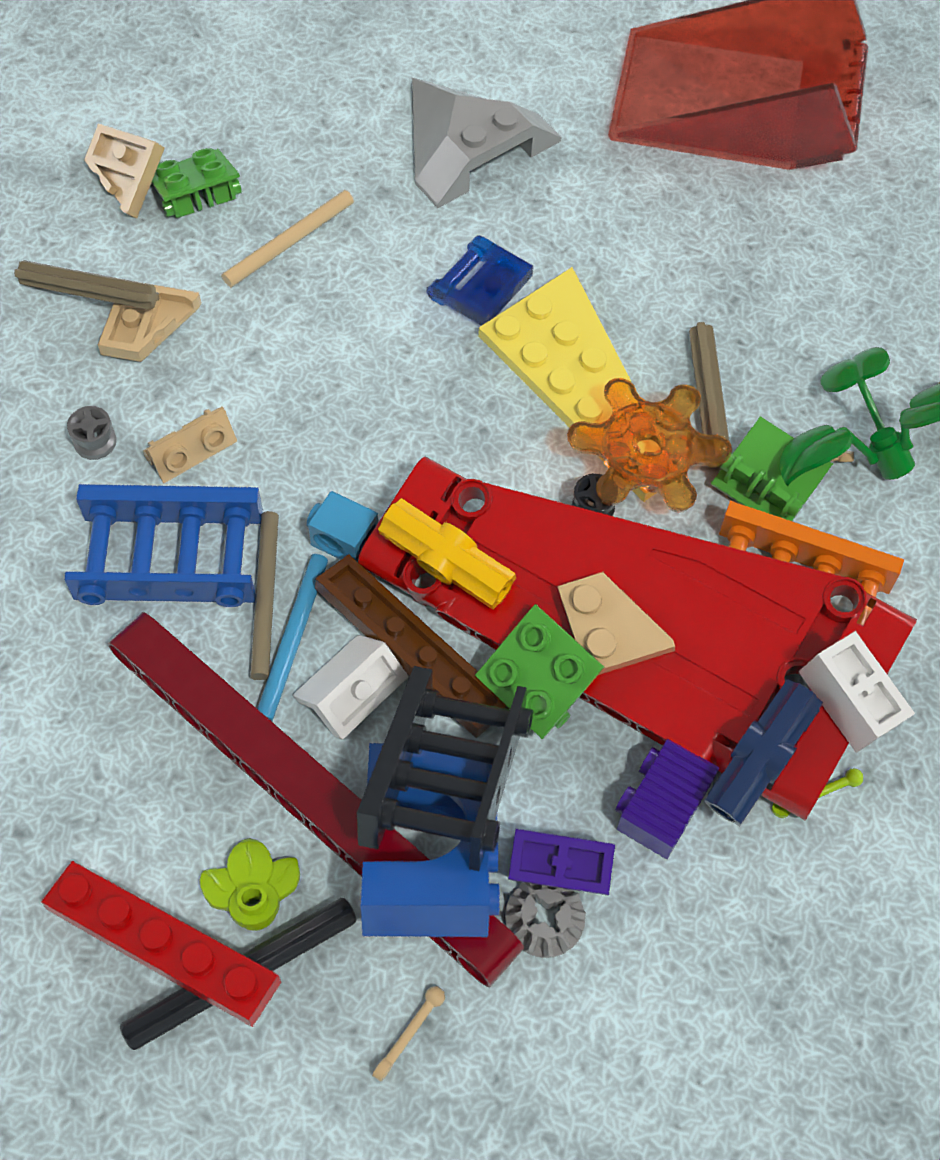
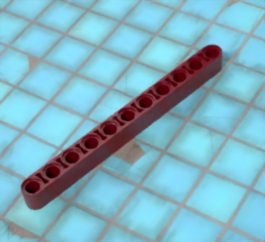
M142 612L108 643V647L122 664L361 877L363 862H422L430 860L396 829L393 831L385 830L378 850L358 846L357 811L361 799L149 614ZM489 916L488 937H429L477 981L488 988L495 983L524 949L519 938L495 916Z

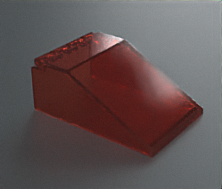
M746 0L631 28L608 133L610 140L786 170L843 160L844 154L853 153L858 147L859 124L866 75L865 69L868 57V45L863 42L867 40V34L856 0Z

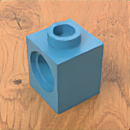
M330 491L322 504H315L309 513L307 527L309 528L311 546L340 560L349 554L358 562L364 544L378 524V513L334 491Z

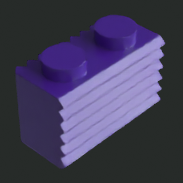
M669 739L666 740L661 751L652 747L639 769V773L645 775L637 790L628 786L615 808V811L621 814L617 830L644 847L651 849L664 859H668L713 783L719 767Z

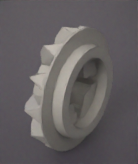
M522 882L519 888L509 897L505 912V923L523 944L524 952L536 957L550 958L562 955L576 945L584 930L586 912L581 903L579 893L573 890ZM534 899L546 909L562 905L554 917L555 929L558 933H556L553 927H549L546 922H541L538 925L535 923L528 927L537 915Z

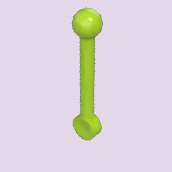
M856 768L846 771L845 777L826 784L819 798L848 785L858 787L863 782V773ZM775 803L772 805V811L778 818H786L791 813Z

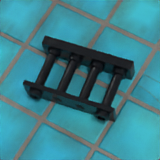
M414 666L357 811L358 846L378 850L385 830L393 831L395 826L470 842L469 869L480 871L485 851L494 853L497 845L500 821H496L495 818L519 738H528L530 734L533 709L526 708L527 688L517 686L509 710L439 696V691L432 689V669ZM435 715L504 728L499 745L427 731L424 724L426 718L434 719ZM422 750L493 764L488 782L414 768L411 759L413 754L420 755ZM410 787L481 802L476 820L470 821L399 806L397 797L400 791L407 792Z

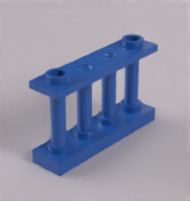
M78 485L76 500L84 520L92 522L86 571L65 572L64 580L74 600H79L88 605H100L105 600L216 602L224 607H238L243 603H255L256 594L252 576L241 575L245 527L249 524H261L263 507L259 487ZM115 522L137 523L131 573L104 572L110 527ZM160 522L182 524L177 573H150L155 526L159 525ZM205 523H223L227 525L223 574H195L200 526H203Z

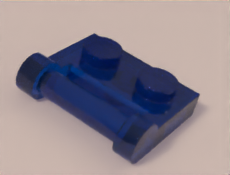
M477 235L467 245L468 251L441 279H435L427 287L426 291L429 298L442 306L446 304L482 326L496 317L533 276V265L487 238ZM479 261H487L461 290L455 288Z

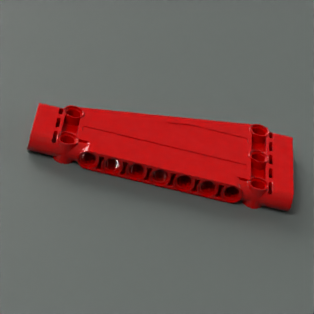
M426 456L422 457L415 465L384 515L392 504L397 503L402 498L441 525L446 522L457 527L476 543L477 549L494 558L516 574V579L509 593L493 610L454 583L447 585L436 579V582L428 588L416 587L415 583L419 576L428 572L417 563L415 557L400 549L379 533L378 528L383 521V516L364 544L358 559V564L366 570L407 592L417 603L435 608V612L442 619L497 650L535 604L573 637L558 586L603 572L673 639L675 651L600 674L579 698L664 746L667 739L673 741L695 755L716 765L721 773L725 771L732 761L731 754L754 720L757 722L760 720L784 685V678L790 674L801 675L799 671L817 654L855 631L886 674H888L917 621L916 618L866 593L863 585L855 579L492 485L477 479H466ZM471 499H480L485 502L484 506L476 512L463 510L464 504ZM839 595L845 596L851 600L854 610L850 612L838 611L831 604L830 598ZM868 606L872 608V611L862 626L857 621L864 608ZM823 705L806 732H803L795 746L797 748L795 753L776 779L771 790L766 788L761 795L803 820H806L849 744Z

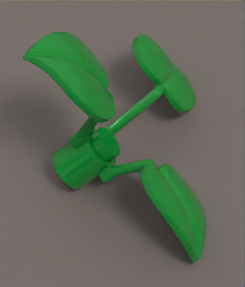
M872 347L856 354L852 359H846L835 364L820 379L823 389L826 392H839L858 384L877 431L870 437L871 443L869 448L847 427L834 430L831 425H822L798 435L788 443L781 455L780 471L785 484L789 486L801 474L839 457L850 448L851 444L866 456L869 465L876 463L884 479L893 480L905 476L915 467V461L909 450L913 448L909 429L923 427L940 421V383L921 391L910 400V408L904 409L900 413L901 432H898L894 427L884 426L865 382L866 379L877 376L887 370L890 364L888 352L880 347Z

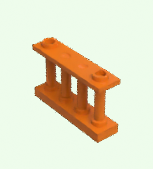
M733 501L729 502L719 532L720 536L728 539L730 542L729 547L746 551L747 548L752 546L769 552L774 559L789 563L795 561L816 570L855 579L863 585L866 593L874 597L880 591L886 594L891 592L904 563L902 558ZM866 606L857 623L863 626L872 608Z

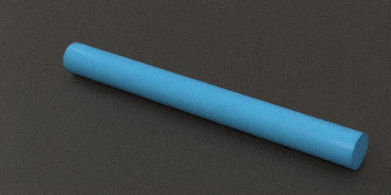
M320 554L311 555L257 707L272 722L318 592L315 589V579L325 572L328 564V559Z

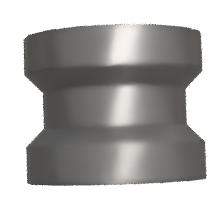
M85 406L77 409L69 417L67 430L76 452L81 457L89 460H98L106 457L114 450L117 437L110 417L104 409L96 406Z

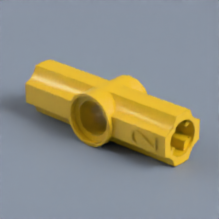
M402 498L397 503L392 504L383 516V521L378 528L379 533L385 539L390 540L397 547L415 557L417 563L439 581L447 585L454 583L493 610L509 593L516 579V574L494 558L477 549L476 543L457 527L446 522L441 525Z

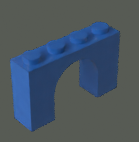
M369 743L367 785L384 743ZM422 750L420 755L413 754L411 759L414 768L488 782L493 764ZM410 787L407 792L400 791L397 797L399 806L470 821L476 820L481 802ZM462 840L447 854L428 861L363 862L361 888L362 936L488 937L489 916H499V883H489V873H498V842L494 853L485 851L480 871L469 869L470 842Z

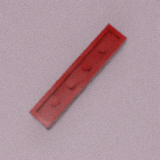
M71 861L41 901L49 912L252 1028L282 983L278 974L74 861Z

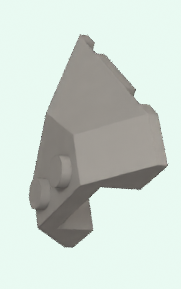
M412 77L415 185L437 209L469 192L470 171L517 145L532 158L561 142L562 137L538 113L511 102L485 99Z

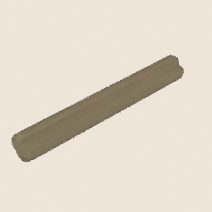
M25 260L19 262L18 269L14 271L15 277L18 278L19 283L22 285L148 310L153 309L156 301L159 300V293L156 292L155 286L151 284Z
M698 322L697 326L690 328L689 337L706 464L710 468L721 470V465L731 453L715 335L712 325Z

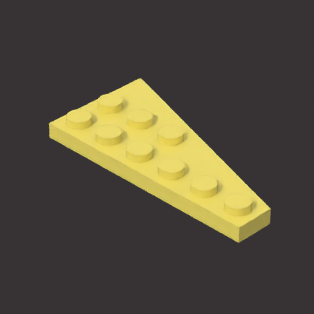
M573 267L479 327L478 337L643 502L676 479L678 471Z

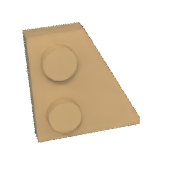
M98 124L84 161L94 173L99 175L100 182L105 189L116 197L121 204L120 209L137 219L165 147L155 141Z
M154 285L156 292L159 293V300L156 301L153 309L148 310L113 303L98 343L100 354L142 362L200 308L201 298L199 292Z
M603 572L558 586L573 637L605 666L600 674L675 651L673 639Z

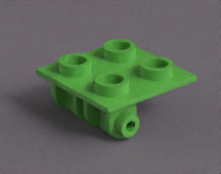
M212 148L200 149L194 152L191 158L182 161L167 160L160 162L151 182L164 200L162 206L166 216L174 215L176 219L195 212L189 193H191L198 211L203 210L198 193L199 190L203 191L209 208L214 206L209 187H211L217 205L235 200L236 195L242 193L237 179L240 177L239 172L219 149L214 150Z
M760 416L734 453H730L720 467V472L714 478L711 485L739 504L793 521L833 463L828 462L807 471L787 486L781 475L780 459L783 450L794 438Z
M535 604L475 676L509 708H511L517 686L526 687V708L533 709L531 729L541 739H544L554 726L560 728L568 721L571 716L567 712L605 666Z

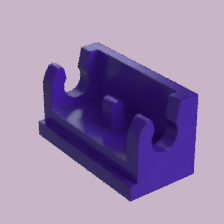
M515 829L508 880L608 896L615 844Z

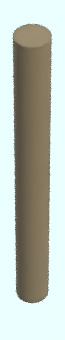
M266 511L261 514L250 678L253 680H267L270 668L279 515L272 511Z

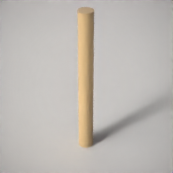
M347 190L342 191L221 274L223 281L232 288L354 203L352 195Z

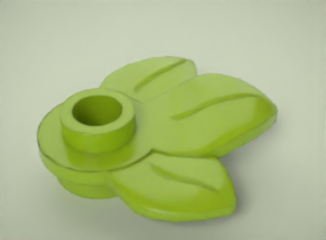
M247 838L239 842L232 849L227 859V868L208 869L201 873L200 886L205 900L211 907L229 911L231 918L237 925L247 930L258 931L268 927L274 921L279 911L280 901L295 891L300 880V869L295 857L282 858L273 862L270 852L263 843ZM261 900L254 906H247L250 901Z

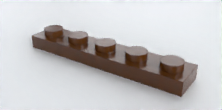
M348 554L315 579V589L366 637L385 642L409 677L414 666L432 669V689L438 690L439 696L509 709L475 676L478 671L363 566L358 564L352 556ZM456 719L476 739L491 727L489 725Z

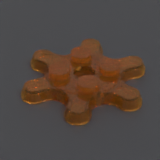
M614 378L608 381L604 388V397L612 409L611 417L602 423L576 422L570 426L567 432V440L574 451L581 454L597 455L603 458L604 463L608 467V470L599 478L596 484L598 497L604 504L615 506L624 501L631 490L642 487L648 492H658L671 511L681 513L688 510L694 505L697 498L696 489L688 479L687 472L689 468L697 465L718 467L727 462L732 453L731 443L725 437L702 434L692 427L690 416L699 408L701 403L699 391L693 386L681 384L671 389L669 395L664 400L649 402L639 396L631 381L624 378ZM642 440H652L659 445L660 450L655 452L645 451L642 454L637 443Z

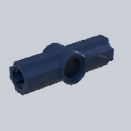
M787 679L758 722L754 720L731 754L732 761L708 792L704 803L711 807L714 812L740 827L768 784H774L797 749L795 744L803 732H806L820 711L819 709L823 701L807 687Z

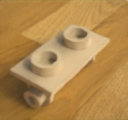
M221 406L212 412L209 409L205 410L204 415L182 426V429L177 432L173 431L156 442H148L149 447L143 450V454L149 464L155 466L164 484L236 443L237 438L225 409Z

